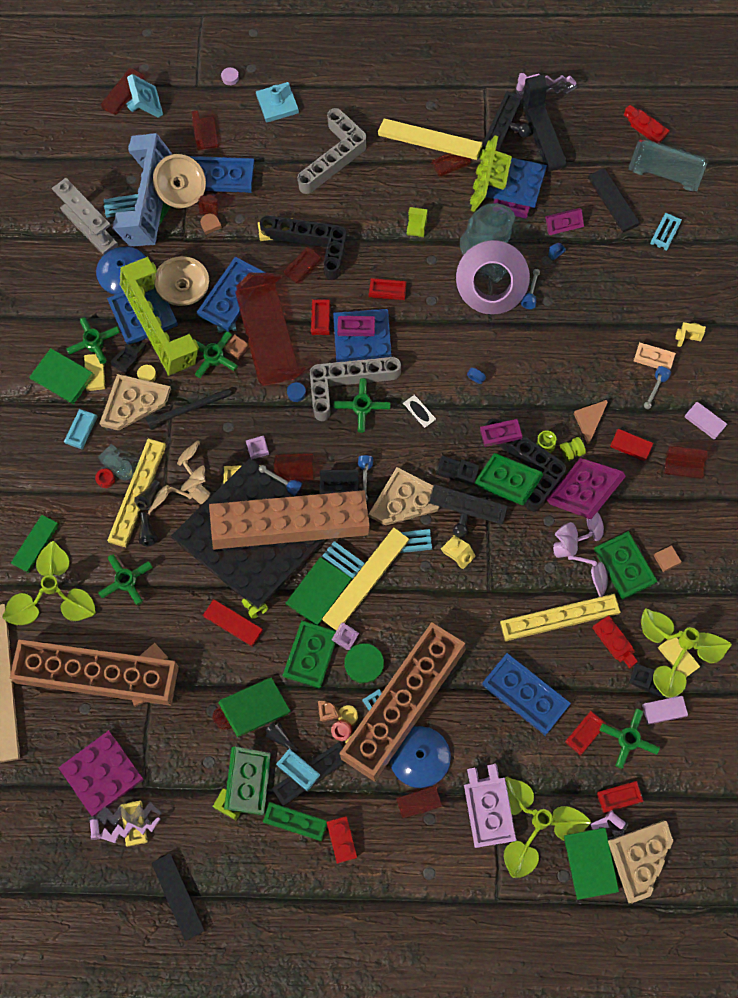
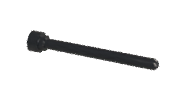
M226 389L161 415L150 414L145 416L150 430L158 428L157 426L161 425L160 423L226 398L232 394V391Z

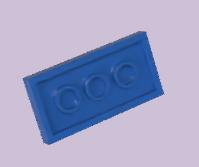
M189 156L200 165L204 172L206 180L205 191L252 193L254 159Z
M234 257L198 309L197 315L229 332L265 279L266 272Z
M508 653L505 654L482 682V686L545 736L571 704Z

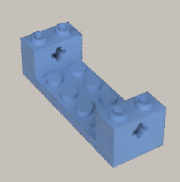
M157 133L131 136L128 146L129 153L143 168V172L141 173V183L138 189L135 211L116 212L113 229L130 247L155 245L163 201L154 190L153 173L155 167L163 158L172 155Z

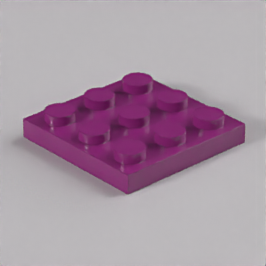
M580 458L546 500L550 505L592 519L626 476L623 471Z
M109 730L58 767L93 818L144 780Z

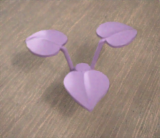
M597 512L592 519L586 518L590 532L579 538L577 529L572 522L564 524L555 533V536L561 542H555L553 550L557 558L568 556V560L592 564L593 582L599 597H602L608 585V573L602 562L597 564L596 561L574 556L578 550V541L589 538L592 535L595 541L601 540L604 526L601 516Z

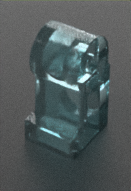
M111 444L98 458L118 478L127 481L133 477L134 470L127 460H122L118 456L117 448Z

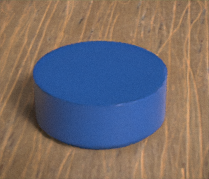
M470 368L467 376L478 384H483L486 376L475 368Z
M298 382L290 384L287 388L288 398L293 402L303 400L306 395L305 387Z

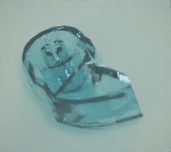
M497 203L487 204L479 208L469 219L467 229L460 238V249L463 256L470 248L485 241L496 240L508 243L515 222L514 212L509 207ZM497 263L485 264L478 269V272L495 283L500 281L507 271L505 267Z

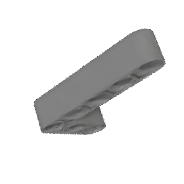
M334 108L329 110L327 117L329 129L341 141L298 174L299 190L304 194L313 192L366 150V134L340 109Z
M395 357L314 365L310 369V380L315 418L319 421H325L331 415L328 386L359 384L361 378L367 379V383L396 380L401 375L400 361ZM390 367L397 368L396 370H389ZM371 369H377L378 371H377V372H371L370 370H371ZM355 370L359 371L358 374H353L352 372ZM336 372L341 373V375L335 376L333 374ZM317 374H322V375H323V376L320 377V378H316V377H315V375H317ZM318 391H324L321 395L316 394ZM319 408H325V409H326V410L323 411V412H319V411H318Z

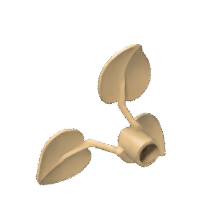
M199 440L188 447L181 454L177 462L179 466L181 464L185 466L190 474L189 479L183 484L181 490L169 485L161 488L154 496L152 506L148 510L149 515H151L153 509L165 500L168 493L172 491L189 499L193 497L200 504H203L208 499L211 493L202 486V483L206 482L204 476L205 467L202 465L192 472L188 466V459L194 455L198 445H200Z

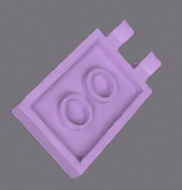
M496 764L487 765L490 778L479 779L477 768L467 769L470 784L464 785L475 848L517 841L506 779H499Z

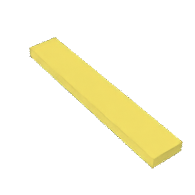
M383 119L378 130V136L477 160L482 149V142L388 119Z
M147 439L107 540L109 543L127 548L141 509L136 506L134 498L152 484L164 454L166 443Z
M393 528L325 614L322 621L337 631L340 624L345 623L409 542V538Z
M615 594L503 620L500 621L505 641L605 618L608 615L620 614V609Z

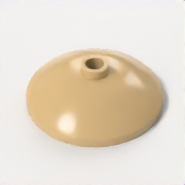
M182 154L169 155L157 164L153 173V186L156 194L164 203L171 207H190L200 200L205 191L206 180L204 172L200 165L189 156ZM174 181L179 183L178 187L174 185Z
M180 256L168 259L159 266L155 275L157 293L163 300L173 305L185 306L193 304L206 294L209 287V275L206 268L199 261L190 257Z

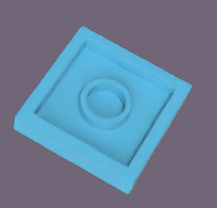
M134 74L128 76L127 79L133 99L127 102V107L132 112L140 108L158 118L163 115L156 86Z
M288 82L256 91L266 123L299 113Z

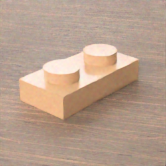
M639 342L633 362L653 368L662 366L670 370L675 353Z

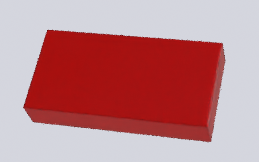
M371 278L369 297L405 300L407 281Z
M312 300L311 335H330V300Z
M618 429L610 447L646 461L653 443Z
M590 711L565 743L579 755H582L601 732L599 731L601 724L607 723Z
M637 781L597 792L603 813L643 802Z

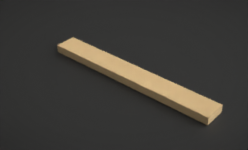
M5 604L0 605V763L20 759L13 681L9 679L12 663L8 622L2 618L6 609Z

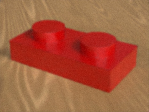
M347 816L326 821L336 862L340 863L357 858Z

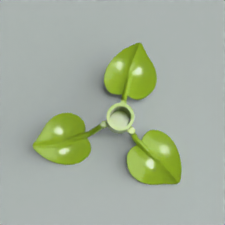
M52 541L44 547L36 561L37 571L44 577L41 580L42 588L39 589L35 601L33 602L28 594L20 593L14 595L8 601L2 618L14 625L32 623L39 615V610L35 605L44 592L46 594L57 592L65 600L61 604V612L65 618L71 621H80L94 616L95 605L88 593L81 589L70 590L66 597L58 588L57 579L53 574L57 576L64 574L69 567V558L57 543Z
M647 608L643 611L641 626L643 633L649 640L661 643L664 638L671 640L679 637V645L683 648L672 669L668 666H660L653 674L655 686L663 696L668 698L678 696L686 687V676L682 672L676 671V668L687 649H691L694 646V649H698V656L708 663H717L724 657L732 645L719 636L710 633H699L692 627L686 628L684 632L679 631L677 634L671 635L674 631V625L667 616Z
M505 777L512 815H518L522 810L525 813L534 815L532 823L535 830L526 844L514 841L504 851V862L510 875L513 878H521L531 873L538 864L539 854L536 849L529 847L539 830L545 829L550 824L555 825L554 832L556 836L564 841L563 835L583 832L591 824V821L580 811L567 806L558 807L553 811V814L546 809L539 811L527 809L534 801L532 789L522 781Z

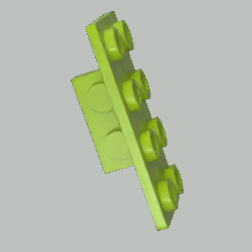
M496 135L491 141L488 140L485 150L482 149L479 156L481 164L478 165L476 170L478 178L474 182L473 189H475V192L470 199L472 212H475L486 197L488 185L502 190L506 187L512 156L495 151L498 140Z

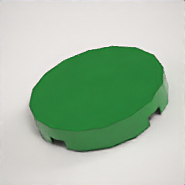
M359 644L353 646L348 651L344 667L347 675L353 681L362 684L371 683L381 676L384 669V659L381 652L375 646Z

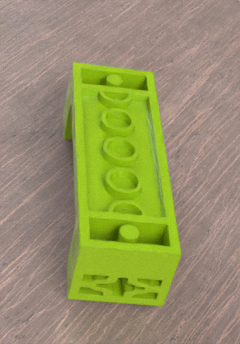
M146 257L121 267L120 286L169 376L195 365L199 347L196 340H192L190 334L170 342L167 332H163L159 317H155L151 302L145 298V292L154 289L155 275L157 273L155 264L151 263L149 258Z

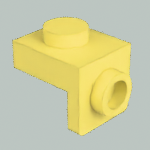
M683 322L681 329H677L676 332L677 346H682L684 338L701 341L706 327L700 326L697 323Z
M453 536L441 548L443 553L455 560L462 569L475 558L470 545L456 536Z

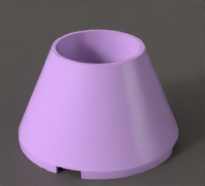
M496 240L485 241L470 248L460 260L456 273L457 288L462 299L474 310L485 314L504 313L518 305L527 292L530 280L527 262L520 251L506 242ZM489 263L502 265L511 276L509 287L503 293L495 296L482 293L475 283V274L478 269Z

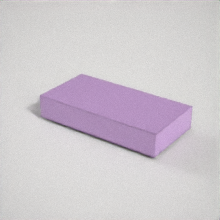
M698 402L685 415L687 420L714 440L727 426L724 421Z
M683 696L642 705L647 725L688 716Z

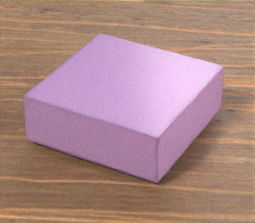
M264 436L246 440L251 459L269 455Z
M341 623L332 641L346 650H350L359 633L345 623Z

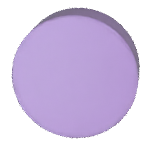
M226 68L221 73L222 81L226 85H234L239 80L238 71L235 68Z

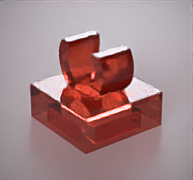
M215 195L200 196L199 214H214L217 217L218 199L215 198Z

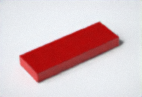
M214 599L203 614L204 618L253 647L263 632L262 628Z

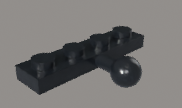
M506 91L483 141L482 149L485 150L488 140L491 141L496 135L498 140L495 151L499 152L509 129L517 131L524 138L531 135L532 128L529 124L523 123L519 125L513 123L523 96Z
M433 485L428 501L429 504L461 513L459 523L453 527V534L458 538H464L468 534L466 523L469 515L502 525L508 507L438 485Z

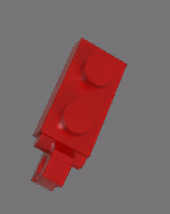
M631 105L625 109L624 116L629 119L631 127L656 145L669 134V129L640 109L637 110Z
M609 615L592 627L615 660L619 662L624 661L629 669L638 663L633 655L635 651L632 645Z

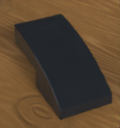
M441 456L435 475L474 484L479 465L462 459L459 462Z
M635 664L629 683L644 691L669 699L663 696L654 684L653 674L655 670Z

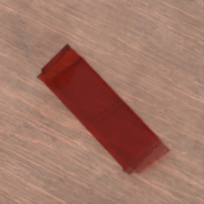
M250 272L236 285L237 290L235 293L245 332L249 337L248 343L258 381L262 386L294 380L307 367H297L275 285L282 278V275Z

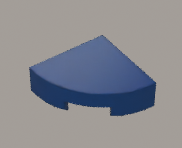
M556 243L550 247L548 257L551 260H555L566 252V248L561 243Z

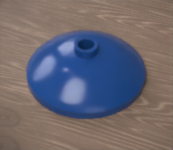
M118 247L108 251L99 260L96 268L99 284L105 291L113 295L123 292L120 286L121 267L146 258V256L141 251L132 247Z
M423 726L413 727L391 758L390 765L395 776L404 784L414 788L430 787L438 783L446 775L451 760L450 749L446 740L437 731ZM421 751L424 753V756L418 758L416 753Z

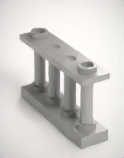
M67 178L52 187V190L65 203L60 207L61 211L103 255L118 247V243L106 231L111 226L110 223Z

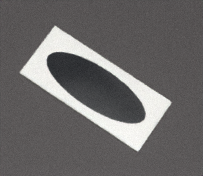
M415 395L403 403L424 428L436 420Z

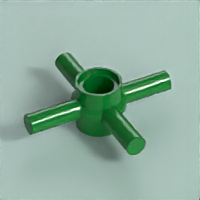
M81 318L80 323L85 331L83 341L66 348L69 355L87 348L90 352H95L100 364L106 363L107 360L101 350L103 348V340L119 334L118 327L116 326L99 333L96 329H91L87 318Z
M226 331L217 344L211 343L205 346L196 340L199 347L198 350L203 353L205 359L196 371V377L201 378L210 365L218 366L223 364L233 371L237 370L238 365L225 358L222 351L232 337L231 333ZM212 353H217L216 356H210Z
M365 378L359 380V394L353 401H334L335 409H353L358 415V432L360 433L365 432V418L372 409L390 410V402H372L366 395L367 379ZM361 403L366 404L365 407H359L358 405Z
M114 554L110 555L108 560L116 571L115 582L99 591V595L103 599L117 589L129 592L137 606L141 605L143 600L135 589L136 578L153 567L148 561L135 570L130 571L122 568ZM124 577H130L127 583H121V580Z
M639 709L635 710L629 728L620 731L604 723L600 726L599 731L618 738L619 745L622 747L615 765L617 768L623 769L629 751L637 747L656 755L660 750V747L641 739L637 729L643 711ZM626 734H630L634 738L633 744L625 740Z

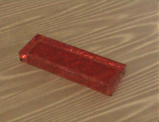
M129 68L100 104L101 108L116 115L132 95L127 77L134 74L144 80V75Z

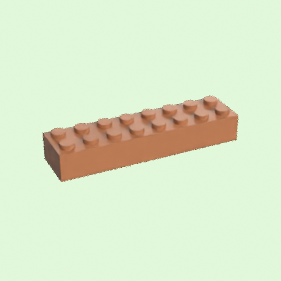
M365 490L209 504L213 549L365 536L369 533L370 525Z
M431 622L341 750V760L376 782L465 652V643Z
M18 640L9 679L16 684L171 706L179 666L175 661Z

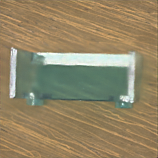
M641 138L637 142L628 170H633V173L643 175L644 172L680 182L686 190L697 191L709 160Z

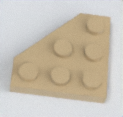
M117 374L100 421L101 427L119 431L166 406L171 391L170 386Z
M396 467L371 509L369 517L384 525H389L437 512L440 507L428 503L433 485Z
M660 821L608 840L628 903L637 902L650 897L654 889L652 887L656 877L659 876L665 862L666 853L673 843L667 821Z

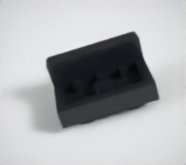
M320 470V494L358 491V470Z

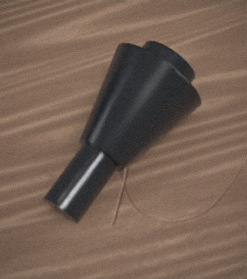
M154 480L150 487L134 498V502L139 509H150L155 491L160 486L159 481Z
M142 512L140 514L142 524L139 544L149 547L154 545L158 538L149 522L148 513Z
M272 722L265 730L268 733L266 737L274 742L285 746L287 749L290 748L294 753L299 749L289 740L290 738L280 722L277 724Z

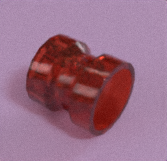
M221 707L215 709L212 718L216 726L221 730L230 729L231 725Z

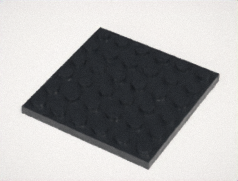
M250 458L171 537L243 599L248 601L249 604L259 609L326 539L213 549L209 504L296 497L287 492L286 486L265 472L261 473L259 471L260 466Z

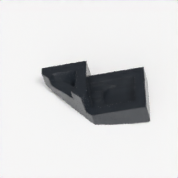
M143 342L137 346L125 344V349H122L113 358L111 366L127 374L147 347L146 343Z

